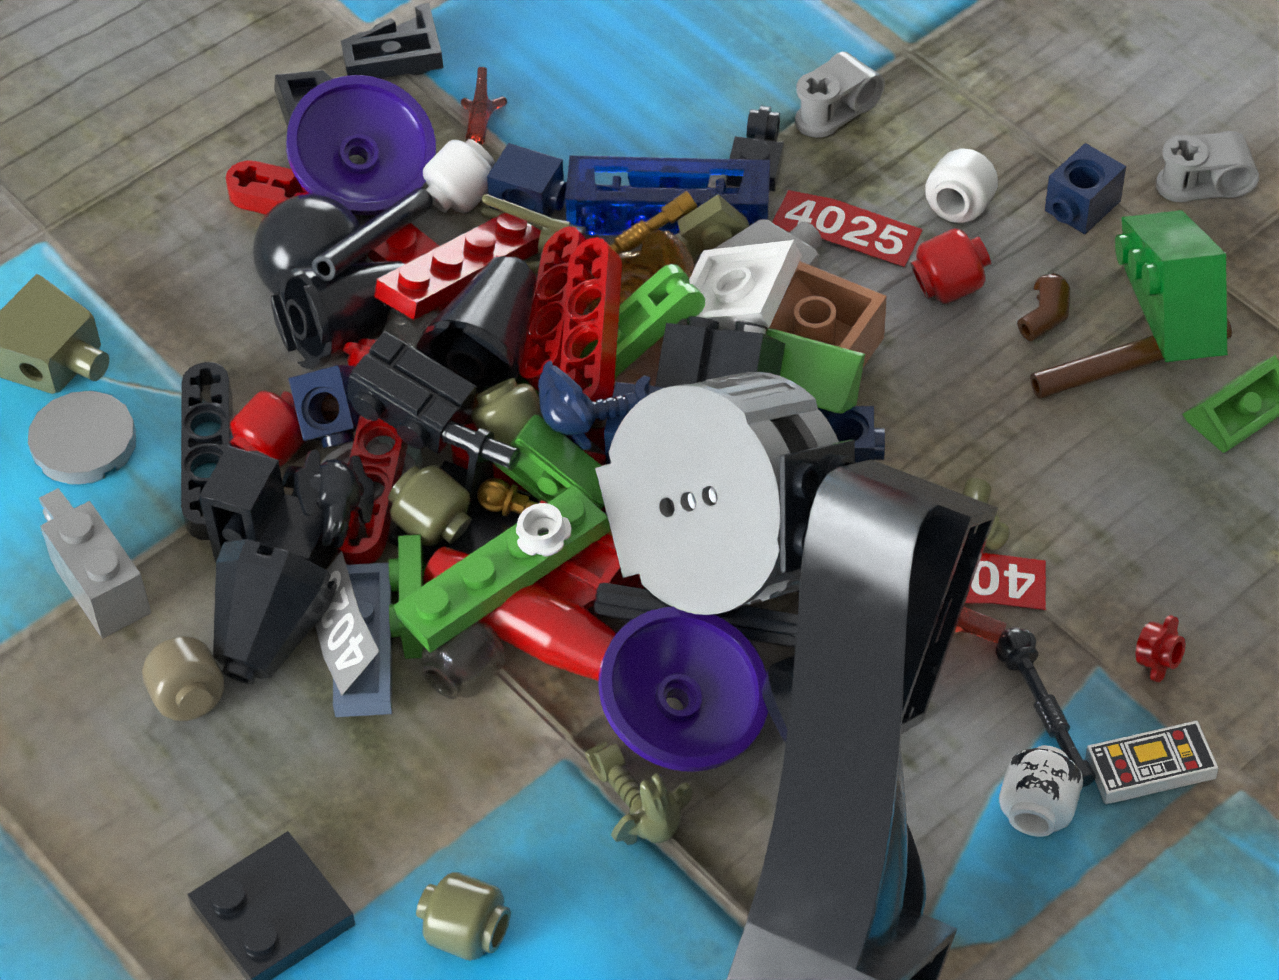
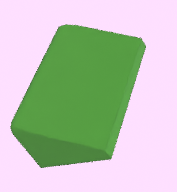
M768 328V336L785 343L780 372L781 377L791 380L810 393L816 399L818 408L841 414L857 405L865 354Z
M1274 355L1251 367L1182 413L1183 417L1222 453L1227 452L1279 417L1278 358Z
M539 415L532 416L509 444L510 446L520 448L519 452H521L516 467L513 470H509L493 462L495 466L539 501L543 500L548 503L575 485L600 510L605 506L595 468L601 467V465L562 433L554 431Z

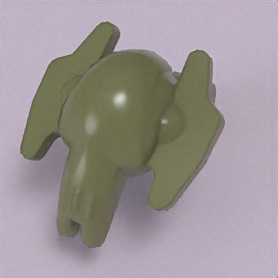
M604 741L585 751L587 760L597 777L602 782L608 781L630 808L629 814L622 817L611 833L612 838L616 842L624 841L627 845L634 844L637 841V836L647 839L651 843L668 841L680 826L682 809L692 799L693 792L688 782L681 784L673 793H668L664 780L658 773L652 776V783L645 779L639 784L626 768L624 757L616 743L608 745Z

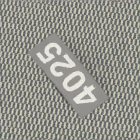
M341 551L327 569L331 575L329 581H335L337 584L333 599L328 610L315 624L324 660L342 696L380 651L359 611Z

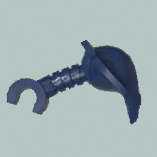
M551 360L543 366L538 383L540 410L545 422L554 431L566 434L573 443H577L584 450L591 449V443L584 433L590 430L595 419L603 421L606 418L609 420L616 419V416L619 418L625 417L639 401L648 396L650 392V377L644 375L638 379L634 392L624 394L623 397L619 395L615 396L614 399L609 397L605 398V400L596 399L595 402H592L582 392V388L570 376L553 365Z

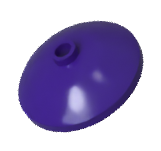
M350 75L325 81L310 90L300 100L289 121L286 135V152L295 177L309 194L332 198L347 207L354 215H377L413 190L425 186L426 180L423 177V169L436 155V139L426 112L405 90L380 78ZM359 155L364 158L365 163L355 164L349 157Z
M664 607L643 613L632 619L618 631L608 646L601 662L598 681L599 696L610 726L632 751L651 763L664 768L697 772L718 768L733 761L744 753L756 739L768 714L762 696V688L767 672L758 652L737 628L714 614H693L676 609L675 607ZM667 698L678 699L682 703L683 709L676 710L671 708L667 703Z

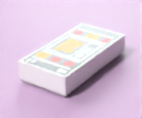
M1198 721L1087 746L1085 756L1096 775L1095 782L1105 805L1216 779L1218 766Z

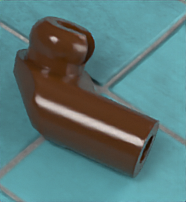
M1059 274L1042 275L1034 284L1033 289L1039 290V294L1036 296L1039 300V307L1017 321L1020 333L1028 341H1034L1065 322L1069 316L1070 286L1066 279Z

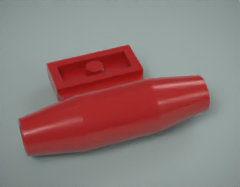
M609 534L604 535L532 585L514 593L501 606L475 622L474 625L550 666L599 681L602 659L617 633L587 609L594 606L596 590L600 583L619 584L623 578L613 536ZM448 547L438 549L429 560L424 571V585L470 554Z

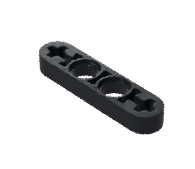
M203 362L192 366L185 372L182 378L181 508L187 531L193 537L200 540H210L205 518L202 517L203 510L199 497L209 478H200L193 473L202 464H218L227 446H231L230 440L233 438L230 429V422L233 419V396L229 376L223 366L213 362ZM206 385H211L212 403H203L201 393ZM205 422H215L221 425L218 432L213 435L199 436L193 432L198 425Z

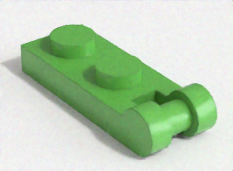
M670 264L661 268L620 304L615 379L664 335L666 323L677 324L681 319H687L690 316L696 317L704 309V295L695 285L690 284L687 274L678 265ZM598 340L590 342L583 349L580 358L588 356L597 346Z

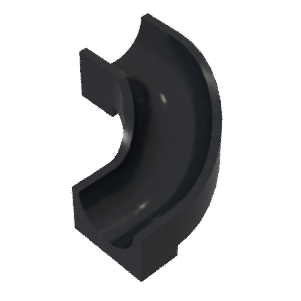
M874 460L838 467L829 472L818 487L810 511L802 556L795 655L772 664L767 671L762 688V696L767 710L786 745L774 821L761 876L726 980H939L957 928L923 914L926 902V881L921 859L907 824L900 740L901 734L924 720L997 514V507Z

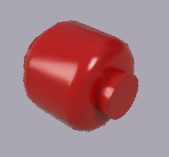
M953 228L921 243L916 251L917 260L911 262L913 273L927 299L935 297L942 304H950L981 289L986 282L984 267L991 265L990 256L981 238L978 236L970 240L968 235L959 228Z
M266 390L260 391L230 422V429L233 438L230 440L232 447L245 451L262 452L273 459H277L280 467L285 465L306 442L303 441L293 396L287 391H284L280 396Z

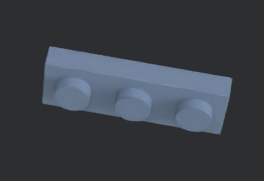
M389 563L346 565L359 611L380 652L342 696L333 679V708L335 717L392 714L393 638L391 637L389 624V604H393V592L391 591L389 581Z

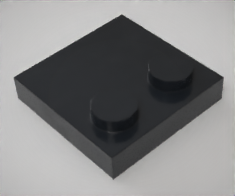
M289 831L187 894L193 910L246 980H272L356 925L353 912Z

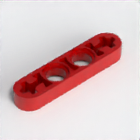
M572 226L562 228L554 233L544 245L541 254L520 369L522 377L538 393V383L543 366L552 360V364L560 369L568 263L575 248L587 240L576 227Z
M599 237L589 238L575 248L569 259L560 370L570 376L592 402H595L596 399L605 400V398L612 397L614 392L622 277L621 257L604 239ZM601 297L598 306L591 313L583 315L586 307L593 300ZM598 340L595 349L588 356L580 358L583 349L590 342Z
M361 415L359 416L350 457L358 456L361 459L365 474L373 482L383 485L385 489L382 495L374 500L371 521L364 524L368 538H362L359 546H351L350 540L356 539L360 528L358 511L354 509L351 512L345 542L342 547L336 548L338 555L342 551L345 563L348 565L372 564L381 557L385 549L391 523L390 510L392 503L388 500V496L394 485L401 478L408 444L400 438L397 429L380 418L376 421H371ZM378 436H388L395 440L393 448L381 455L369 453L366 447L373 438Z

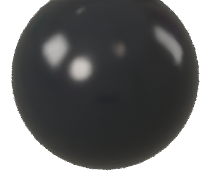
M303 194L281 201L265 215L255 234L253 257L260 279L272 293L278 294L280 281L272 283L273 276L280 269L290 266L312 265L316 257L360 228L361 224L347 207L326 196ZM367 254L355 263H365L367 261Z

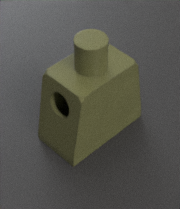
M36 274L0 310V378L54 394L60 392L77 373L91 381H97L107 371L110 360L109 355L100 350L101 342L95 319L91 312L44 277Z

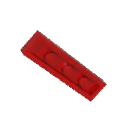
M504 212L378 278L374 297L415 320L454 299L493 258L500 256L516 257L524 261L538 253L541 230L530 225L526 220Z

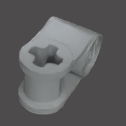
M848 52L837 53L828 62L814 71L803 75L798 80L796 92L801 100V108L795 116L796 128L802 134L815 138L833 134L839 127L859 114L869 111L876 105L884 92L885 79Z
M1236 131L1193 136L1177 135L1168 139L1163 147L1162 152L1165 166L1157 176L1156 189L1164 198L1174 202L1219 197L1236 198L1251 192L1259 182V172L1246 139ZM1181 149V155H1177L1178 150ZM1187 182V186L1183 188V183Z

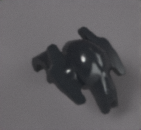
M312 450L308 452L303 467L289 466L286 469L282 479L283 486L293 488L291 496L298 497L303 514L307 517L314 515L315 504L324 512L322 544L325 547L330 546L333 539L334 547L340 548L343 546L351 512L354 509L358 511L361 523L366 524L371 521L374 506V483L365 474L361 459L358 456H351L349 464L332 459L323 462L320 466V453L317 450Z

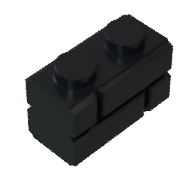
M384 331L372 345L369 353L365 354L352 370L349 376L347 399L351 401L353 408L364 418L371 421H376L380 418L396 428L400 438L411 447L422 449L425 446L433 452L440 454L448 444L443 442L442 438L446 425L451 420L460 425L466 421L474 408L477 386L387 331Z

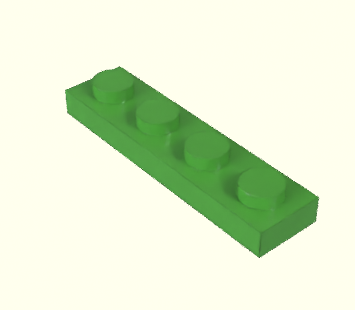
M574 485L547 503L555 506L560 511L562 517H566L571 524V535L569 539L563 541L564 546L562 550L546 557L539 554L531 556L524 553L517 543L519 536L516 533L517 524H515L396 603L394 608L397 619L431 653L501 606L514 593L532 585L609 533L611 530L607 515ZM543 532L539 536L546 535L548 532Z

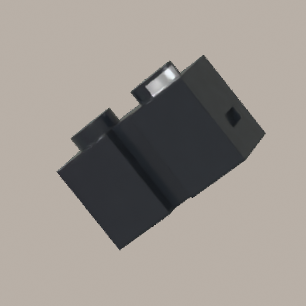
M690 316L687 318L686 325L666 323L655 387L666 388L669 386L694 384L708 379L746 372H765L780 376L785 343L768 336V327L755 323L736 322L735 330H718V321L702 317Z

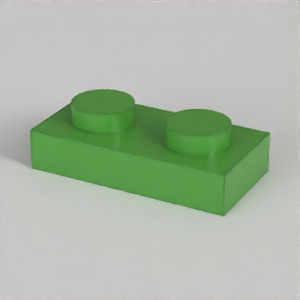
M420 534L398 536L399 558L389 559L391 591L399 592V601L424 585L423 575L426 564ZM389 604L391 637H401L405 659L427 658V649L397 619L394 608L395 604Z

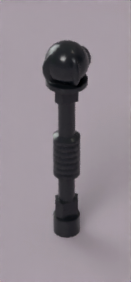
M1018 627L1006 629L999 636L996 645L998 659L1006 663L1009 670H1020L1036 700L1034 708L1049 737L1056 739L1060 749L1081 771L1082 787L1090 785L1096 779V775L1089 762L1082 759L1068 733L1070 725L1058 705L1055 696L1048 694L1033 664L1039 656L1035 648L1036 638L1034 634L1029 630Z

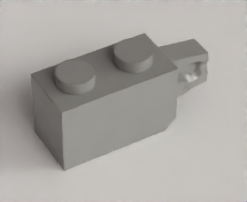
M59 488L39 497L40 504L44 507V517L47 520L40 527L50 559L101 638L103 639L151 614L141 573L92 503L88 501L73 508Z

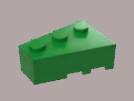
M1182 210L1122 217V234H1117L1115 238L1117 261L1119 265H1123L1164 361L1173 362L1228 355L1226 253Z

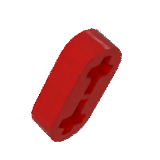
M246 160L238 162L231 166L225 177L229 199L234 206L265 215L281 201L293 196L309 194L299 183L292 169L259 161Z

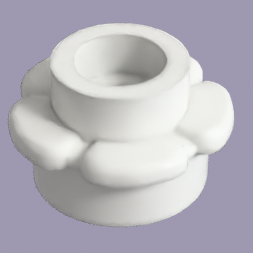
M546 503L534 504L526 508L518 518L516 533L519 536L517 540L518 546L524 553L531 556L536 554L545 557L554 555L562 550L564 546L563 541L569 539L571 524L566 517H562L560 511L555 506ZM543 532H548L546 535L539 536Z

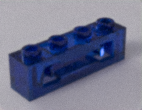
M570 155L565 196L566 220L571 225L585 227L587 235H619L641 220L645 222L662 212V207L685 191H688L697 207L716 195H720L744 215L749 222V226H751L758 220H769L770 160ZM594 172H628L630 186L621 185V177L613 176L611 185L595 184ZM710 174L743 176L740 188H726L724 178L716 180V188L708 187ZM678 220L673 224L668 222L653 232V236H670L679 233Z

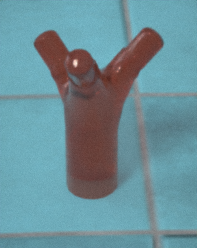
M478 67L473 101L466 97L461 100V105L469 112L466 141L472 139L479 145L485 142L490 115L496 109L507 104V99L504 96L492 100L488 98L486 67Z
M963 607L955 632L970 633L998 643L999 636L1005 631L1007 623Z

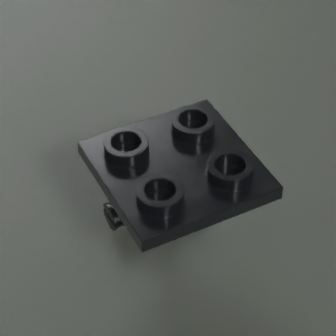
M453 420L446 425L442 435L443 442L468 451L469 461L467 469L446 460L440 468L470 493V505L466 514L472 520L465 532L454 543L450 544L444 539L435 546H423L425 559L430 560L441 547H448L471 554L517 524L521 514L511 511L506 517L502 515L503 510L499 512L487 511L480 505L477 492L485 480L495 478L493 462L509 470H513L516 467L521 452H519L520 448L494 439V433L484 428L474 431ZM518 491L519 494L528 496L529 500L539 503L538 499ZM396 526L389 535V542L398 546V536L408 534L399 526Z

